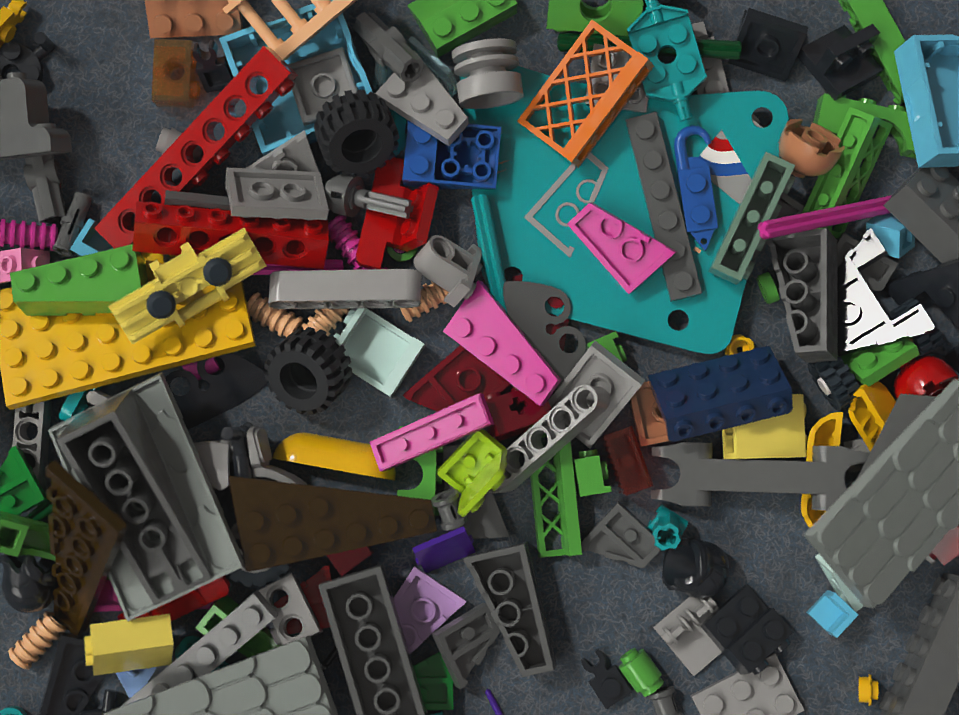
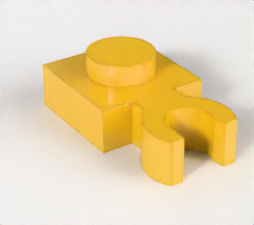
M11 0L7 8L3 6L0 9V47L5 42L9 43L16 33L15 25L21 23L25 18L27 12L23 11V8L27 5L26 1Z

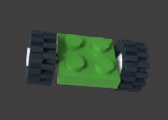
M911 298L888 313L890 321L895 320L919 305V301ZM928 312L927 315L929 316V318L931 319V321L937 329L938 324L936 323V321L932 320L931 317L933 316L930 314V312ZM937 329L936 332L838 356V361L808 363L807 367L809 368V373L813 376V381L823 393L824 398L828 399L829 404L834 406L836 410H841L853 402L852 399L856 398L853 394L860 386L854 380L855 378L862 385L871 386L915 357L927 356L943 345L944 339L941 337V330Z

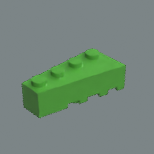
M133 244L11 272L13 302L26 316H67L68 313H82L83 316H95L96 313H112L108 307L109 305L148 283L145 259L140 252L132 251Z

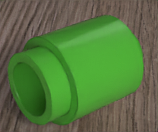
M632 648L621 656L620 660L622 663L618 668L637 693L641 692L644 697H647L663 685L664 681L660 677L662 673L644 649L637 651L636 648Z

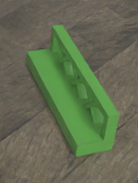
M849 107L837 134L841 140L839 147L844 146L845 150L829 172L818 176L802 213L858 202L893 124ZM878 125H879L880 127H879V129H878V131H877V134H876L875 138L873 139V136H874V134H875V131H876V129H877V127H878ZM864 159V162H863L862 167L859 168L860 165H861L862 160ZM851 188V191H850V193H849V196L846 198L847 193H848L849 189ZM849 222L837 224L833 230L832 226L822 228H827L835 238L839 239L840 235L845 232Z
M545 432L541 438L547 437ZM570 441L553 456L554 466L549 463L550 458L530 476L538 558L582 555ZM545 466L555 474V482L548 490L539 483L538 477ZM555 488H556L557 497H555V496L552 494V492L555 490ZM540 490L545 493L542 498L540 497ZM548 497L558 504V513L551 521L542 514L541 507ZM558 520L560 524V529L555 525ZM543 521L546 524H548V526L545 529L543 527ZM551 529H554L561 535L562 549L546 550L545 536Z

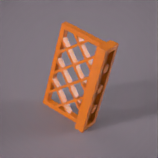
M591 20L517 122L579 168L654 65L643 54L635 51L594 20ZM594 31H597L604 38L605 48L588 51L587 40ZM609 41H611L616 46L610 47ZM624 51L631 56L624 67L612 69L610 53ZM605 54L607 70L591 73L589 57ZM584 58L586 74L569 77L568 66L573 60ZM618 74L617 77L613 79V75ZM608 76L609 87L606 92L593 95L592 79ZM587 80L588 96L572 99L570 83ZM565 84L567 100L551 102L550 91L553 86ZM600 99V100L597 102V104L595 105V104H594V100ZM589 101L590 113L585 119L574 120L573 104ZM568 105L569 121L553 124L551 108ZM546 109L548 125L534 127L528 122L535 111ZM570 127L571 139L562 148L555 142L554 129ZM549 130V137L542 132Z

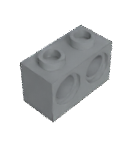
M290 574L258 590L279 614L271 621L274 628L270 629L277 646L307 635L313 638L323 632L296 575ZM279 590H285L288 594V602L282 608H277L273 604V596ZM297 618L302 623V631L298 636L291 637L287 633L286 627L290 620Z

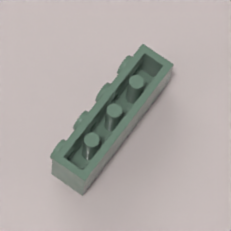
M765 152L708 272L736 285L742 278L745 280L749 278L755 265L751 258L755 250H762L767 240L760 237L758 225L761 222L777 218L782 208L777 203L782 193L788 194L795 180V177L791 175L795 167L794 164Z

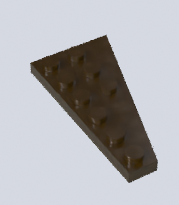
M54 460L45 467L46 476L51 478V487L47 489V499L53 503V513L48 515L50 552L56 556V563L51 566L52 575L57 578V587L53 590L54 617L63 626H66L73 635L80 636L88 627L128 525L119 514L112 512L102 503L93 491L88 490Z
M228 475L246 572L437 532L432 503L429 499Z

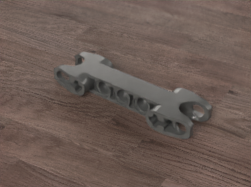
M682 442L675 445L652 447V456L666 457L674 460L678 464L681 474L678 483L672 488L651 490V499L664 500L681 506L712 507V491L812 494V510L827 511L847 490L844 481L846 470L852 465L865 464L870 452L857 451L843 446H813L812 462L713 459V443Z

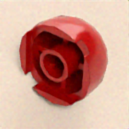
M935 356L914 358L899 367L901 372L895 379L894 393L896 399H898L900 393L937 397L954 379L959 380V376L950 365Z

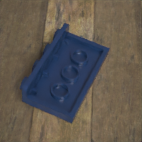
M770 346L755 348L648 375L650 388L666 425L668 439L672 442L788 414L793 409L792 388Z

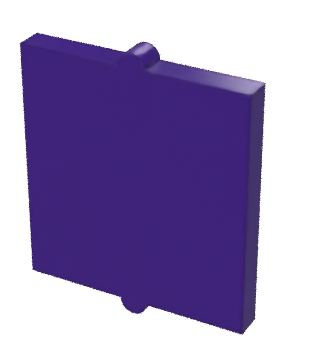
M464 526L412 548L417 557L415 558L417 565H421L425 573H429L476 552L472 544L474 542L473 537L467 534Z

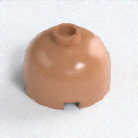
M790 119L786 123L779 139V155L781 159L795 165L791 174L799 178H805V176L815 177L829 172L845 150L844 146L839 147L840 138L830 130L813 122L809 128L801 125L802 119Z

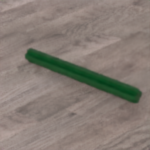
M560 33L557 39L558 50L568 52L581 34ZM592 34L587 40L588 51H593L594 43L604 45L602 35ZM614 35L632 48L629 36ZM696 39L701 58L740 59L742 44L740 41ZM609 41V46H616L611 41ZM665 47L661 49L658 56L676 57V52L672 48Z

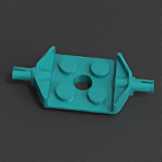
M645 0L646 10L627 28L632 48L647 57L654 65L642 82L646 97L659 101L673 102V105H676L679 121H685L682 109L685 111L687 120H690L693 116L688 105V97L707 79V74L705 73L688 9L661 5L658 0ZM665 47L674 49L676 52L675 60L669 64L662 63L658 59L661 49Z

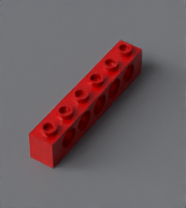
M136 201L132 251L178 256L182 251L180 246L189 242L197 255L245 228L265 264L324 269L329 243L328 220L309 221L304 219H274L266 217L243 218L231 216V211L218 208L208 209L187 205L178 206Z

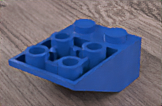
M408 120L402 177L403 186L420 187L430 182L438 186L439 189H496L501 127L468 124L454 142L448 146Z

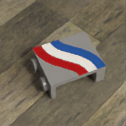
M752 114V121L755 126L763 128L759 125V119ZM721 129L698 158H702L707 162L710 168L711 182L740 204L751 178Z

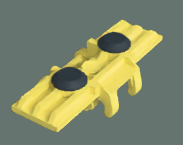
M245 228L197 255L189 242H186L180 246L182 251L177 257L164 264L159 263L158 260L149 264L156 279L108 306L132 344L174 320L179 327L186 325L184 321L222 299L224 302L230 299L225 290L266 267ZM209 285L216 287V289L177 311L176 304Z

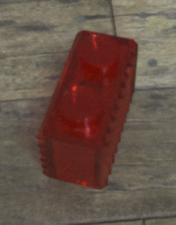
M629 426L602 436L603 446L606 447L605 452L608 453L607 458L611 459L609 464L613 465L611 470L615 471L613 475L617 477L615 481L619 483L617 487L621 489L619 493L630 495L652 487L653 483L633 427Z

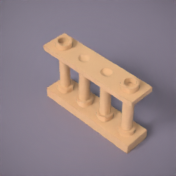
M227 0L229 4L223 8V11L226 14H231L239 10L266 45L285 61L357 0H333L332 2L331 0H310L316 7L314 11L317 14L309 21L305 18L301 19L287 0H271L292 26L290 30L293 35L285 41L282 38L278 39L248 0Z

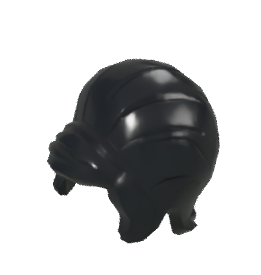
M681 538L676 549L669 548L664 556L662 580L669 591L677 590L691 597L707 598L719 593L727 582L729 561L725 552L716 544L692 538Z
M4 554L0 556V563L4 566L1 588L7 603L21 613H35L47 608L53 601V590L56 588L55 585H57V578L52 575L51 566L56 562L42 557L40 561L36 562L33 555L15 557Z

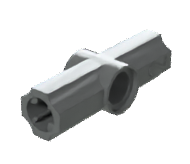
M363 12L356 17V22L352 29L355 35L368 47L373 58L381 67L387 65L402 81L413 82L421 76V71L425 67L424 63L408 46L397 28L394 26L388 28L374 13L367 14Z
M54 154L25 158L24 176L29 190L33 192L39 222L52 223L61 221V218L67 215L61 190L63 178H59L57 169H60V165L57 159L54 158Z

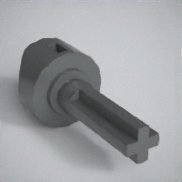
M340 174L328 180L324 189L328 209L333 213L347 217L356 216L360 209L364 208L408 219L410 212H413L414 206H411L412 200L365 190L362 177L351 174L349 176ZM336 192L342 194L341 199L334 197Z

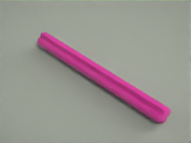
M891 196L767 220L759 223L758 230L762 239H769L890 214L883 205Z

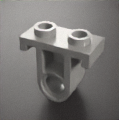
M435 235L430 238L414 257V265L417 271H420L424 277L449 292L445 296L444 301L455 307L463 298L467 300L476 288V283L473 281L482 268L480 263L482 251L475 244H472L466 251L449 239Z

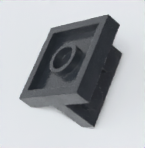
M748 8L743 13L735 40L740 41L742 44L740 59H728V64L786 82L806 38L808 27Z
M873 24L854 34L843 25L801 47L797 56L834 101L879 77L884 70L870 54L875 48L873 43L880 34Z

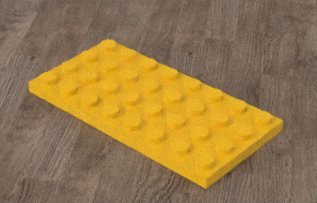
M141 253L145 259L148 283L156 279L149 264L155 260L164 264L163 254ZM170 255V260L177 257V255ZM242 281L225 290L230 299L225 302L222 299L184 321L186 325L179 327L174 320L134 344L130 342L113 313H96L95 316H83L82 313H68L67 316H26L13 302L12 287L1 289L0 370L6 407L13 410L255 347L256 343ZM209 285L176 304L177 311L216 289V287Z

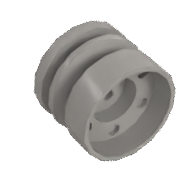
M503 38L484 39L463 44L452 51L453 63L457 64L454 66L455 75L467 77L456 84L460 107L465 109L500 107L519 101L524 97L521 74L510 71L519 65L518 57L515 56L517 53L515 41Z

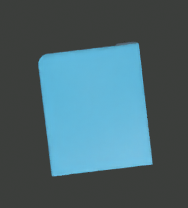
M892 213L875 216L866 222V231L872 228L887 251V256L899 259L915 247V236Z
M89 218L70 250L80 257L114 248L94 229L98 223Z
M829 590L806 612L829 635L836 638L858 616L840 596Z

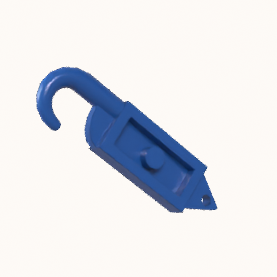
M691 125L684 127L678 132L674 140V151L687 234L690 233L703 251H706L714 230L718 229L710 168L702 158L688 157L686 141L689 136L694 134L700 135L707 145L711 144V139L705 129ZM705 239L706 244H702L701 240Z

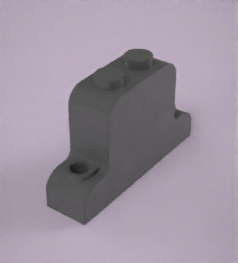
M24 72L8 73V79H2L0 76V161L72 152L71 137L68 131L63 128H57L56 123H49L45 85L39 80L27 79V73Z

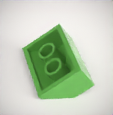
M415 0L408 4L407 7L436 57L439 58L517 14L518 3L516 0Z

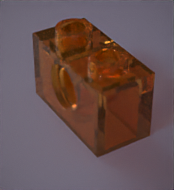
M154 39L152 101L157 107L194 108V99L200 98V82L195 81L197 61L193 57L194 43L192 40ZM182 68L185 70L181 79H171V74L175 69Z

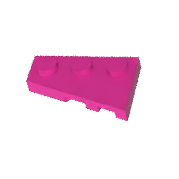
M593 202L586 205L567 223L628 294L632 293L677 253L674 249Z

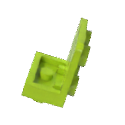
M484 429L470 434L437 471L439 477L461 494L457 513L462 517L469 511L472 513L476 512L485 500L483 496L490 489L493 491L498 489L506 478L504 473L508 464L506 462L508 449Z

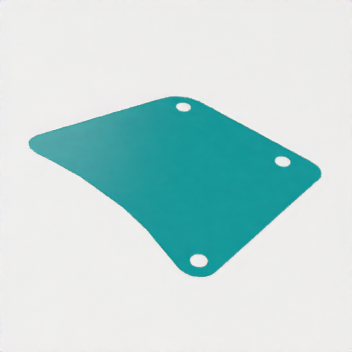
M517 66L510 71L521 74L524 94L522 99L511 104L487 109L463 108L465 115L468 117L469 124L501 127L498 163L507 162L498 165V171L502 172L497 173L496 189H472V197L479 194L489 196L504 270L508 267H516L522 272V281L544 284L563 291L570 300L571 305L568 319L704 354L718 353L729 345L747 280L742 278L736 285L708 271L740 204L712 182L718 229L714 230L706 251H703L690 233L687 234L702 294L670 302L662 266L632 293L628 294L572 229L560 225L555 217L556 209L562 203L569 202L575 204L579 212L588 205L577 198L576 187L582 180L586 179L597 182L602 170L587 157L579 168L577 167L533 216L566 247H574L571 258L524 218L572 164V162L517 122L550 76ZM579 82L570 83L572 99L586 96L587 84ZM565 84L553 86L550 91V101L567 100ZM759 90L690 95L688 97V105L693 118L687 120L685 111L682 109L685 117L683 122L679 121L676 105H673V102L648 98L646 113L621 110L591 150V153L609 168L594 204L654 238L626 126V119L657 112L683 216L674 151V140L678 132L684 127L691 125L699 126L707 131L712 141L722 130L752 179L765 152L779 157V139L789 118L787 108L778 96ZM585 102L573 104L574 120L585 119L590 113V105H586ZM568 105L551 108L553 124L569 121ZM760 107L769 109L773 115L771 124L765 128L755 126L752 121L753 112ZM546 109L535 111L528 122L534 127L548 125ZM570 127L554 129L555 142L564 148L571 139ZM549 130L542 132L549 137ZM694 134L687 138L688 157H699L708 146L700 135ZM587 182L581 185L579 194L582 199L589 201L595 187L593 183ZM567 205L559 210L558 216L561 222L567 224L577 215V212L572 206ZM476 226L477 243H478V247L481 248V246H480V241H479V236H478V231H477V226ZM702 239V243L706 244V240ZM694 247L701 249V252H695L693 250ZM481 256V271L484 280L488 285L483 256ZM546 301L545 310L549 314L559 316L564 310V305L561 308H552L548 301ZM675 310L684 311L689 318L687 327L680 331L672 329L668 324V316Z

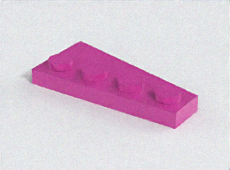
M478 280L472 295L463 301L443 332L539 406H544L561 382V379L539 351L534 349L526 339L522 330L506 314V310L489 293L486 285Z

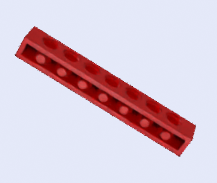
M263 46L94 229L113 248L133 244L134 228L131 225V217L136 210V201L152 202L151 196L157 191L161 196L160 204H164L166 190L189 192L194 186L196 188L201 186L210 176L208 171L215 164L220 165L229 157L231 146L236 141L242 142L251 133L252 129L250 126L258 118L262 120L272 111L274 107L272 103L279 95L283 97L292 90L295 85L293 80L298 75L273 49ZM264 77L268 82V88L265 93L259 94L256 90V83L260 78ZM243 100L246 104V112L242 117H238L235 113V105ZM221 123L224 126L225 134L220 140H217L214 136V128L217 124ZM200 146L203 150V158L197 163L193 158V150ZM177 168L182 173V180L178 185L172 180V173Z

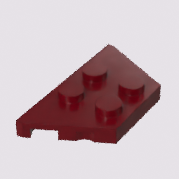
M460 345L406 391L403 396L407 400L438 412L479 393L486 397L494 392H502L511 383Z

